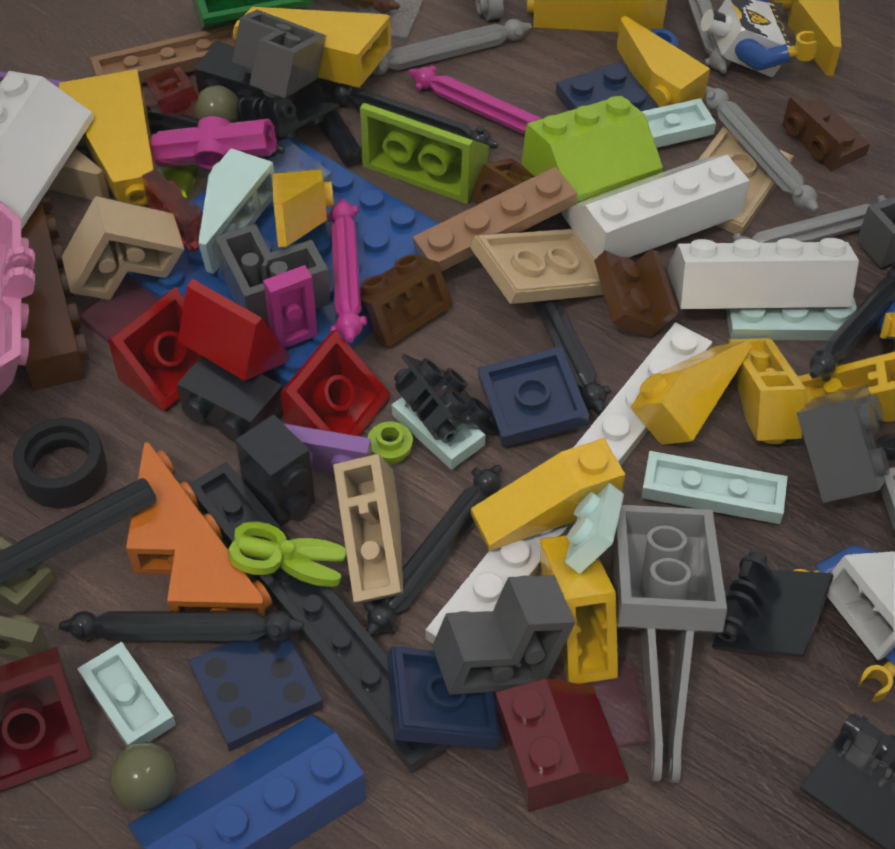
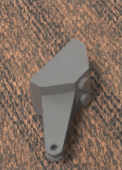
M622 505L612 544L611 583L616 592L617 629L640 631L650 735V776L652 782L661 781L663 765V736L655 631L677 632L668 736V773L670 783H679L682 736L694 633L713 634L723 632L727 613L713 510Z

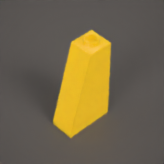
M527 0V12L534 13L533 28L619 32L620 18L627 16L650 31L653 29H663L667 0Z
M251 7L246 13L260 10L326 35L317 78L360 88L392 48L390 15ZM239 20L236 22L233 29V39L235 42L237 37Z
M138 70L60 82L59 88L92 111L95 117L82 136V140L96 165L104 171L106 182L116 200L137 206L160 202L161 195L156 164L153 160V152L150 146L151 133Z

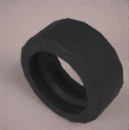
M66 417L48 419L31 427L19 438L13 452L14 469L28 498L42 506L62 508L77 505L90 498L102 486L107 474L106 456L101 439L93 427L78 419ZM73 447L82 449L87 453L86 462L77 471L65 477L52 479L40 477L34 472L36 463L45 454L55 449Z

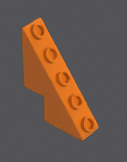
M144 442L138 479L145 478L149 482L157 501L155 504L131 516L126 551L133 574L171 575L167 598L170 611H255L266 617L265 610L273 606V603L260 581L252 583L245 572L231 565L227 556L228 549L220 540L222 533L215 519L209 513L203 516L197 509L198 500L193 490L186 481L179 484L173 476L175 474L174 467L163 450L155 452L150 443Z

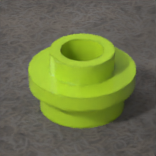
M388 421L380 423L372 428L368 434V438H371L372 455L379 454L388 465L402 462L413 447L412 433L405 425L398 422ZM394 439L395 441L388 442L385 440Z

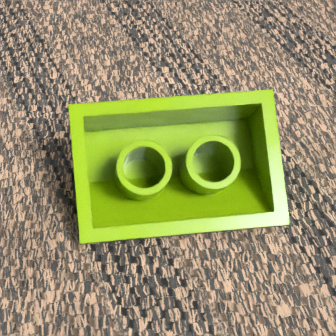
M623 96L610 97L601 102L580 106L577 109L557 115H550L544 119L526 124L521 165L534 176L556 167L577 192V202L662 173L663 166L646 115Z
M362 104L360 107L363 167L465 204L470 202L483 164L489 161V145L373 105Z

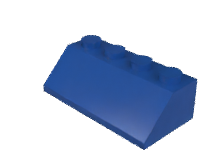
M310 715L129 823L128 827L141 849H289L367 800L365 775L337 733L313 715Z

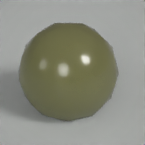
M209 86L200 91L194 101V117L202 119L208 116H217L231 123L239 122L241 118L237 111L239 99L233 91L224 86Z
M150 742L131 744L118 753L111 767L110 787L116 799L125 806L138 811L155 809L169 799L176 785L178 773L176 762L163 747Z

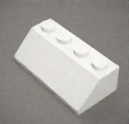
M8 71L0 83V201L21 218L22 230L95 117L92 111L43 76Z
M728 155L704 158L583 200L562 211L561 214L595 259L604 250L620 257L629 258L742 216L750 180Z
M784 238L778 240L777 243H759L751 239H739L734 243H715L711 240L698 239L692 241L691 244L677 245L668 264V273L681 309L852 307L859 260L849 243L837 238H824L820 242H801L796 239Z

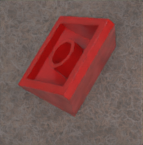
M194 279L189 282L186 288L177 342L244 381L282 365L288 360L290 355L261 317Z
M177 287L171 289L108 339L118 379L161 411L166 410L180 398L177 383L202 357L200 354L177 342L185 300Z
M334 330L328 334L281 391L284 423L360 436L391 394L342 336Z

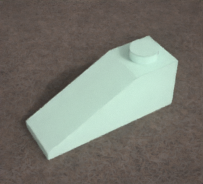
M231 148L221 161L213 166L208 177L198 241L206 272L214 274L219 268L215 236L253 225L273 200L272 174L275 173L273 162Z

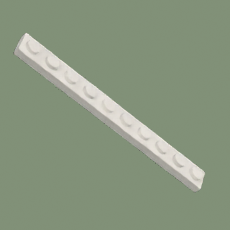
M675 322L574 447L605 438L620 466H622L649 431L630 408L640 393L641 384L651 375L710 349L713 341ZM575 522L489 551L425 629V639L432 644L434 643L446 613L493 611L508 577L536 576L541 569L539 539L568 535Z

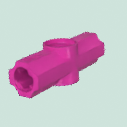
M208 116L199 120L198 127L158 131L157 134H152L150 146L153 152V160L159 168L197 164L204 169L212 170L213 166L220 162L231 148L256 157L271 156L272 153H276L277 140L274 125L270 119L231 123L221 117Z

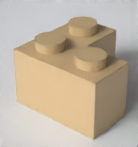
M95 196L62 255L70 293L111 300L127 271L167 278L184 251V246L173 213Z

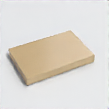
M722 127L699 159L728 155L750 180L742 216L715 225L733 234L740 233L742 236L777 184L726 127ZM780 150V152L790 161V163H792L793 155Z
M573 229L474 236L470 245L471 250L510 304L604 295L594 262L595 258Z

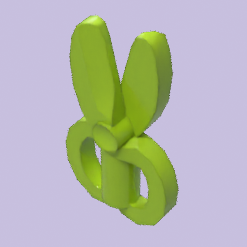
M255 521L243 523L235 528L234 540L228 549L227 556L231 565L245 573L266 575L274 573L280 567L289 575L301 581L317 586L335 587L340 583L341 574L312 560L340 562L346 559L347 554L346 548L327 540L314 538L286 540L285 534L279 528L268 523ZM251 536L265 537V538H267V539H269V540H264V539H260V538H256V537H251ZM244 555L250 556V557L259 558V559H264V560H263V561H261V560H253V559H250V558L245 557Z

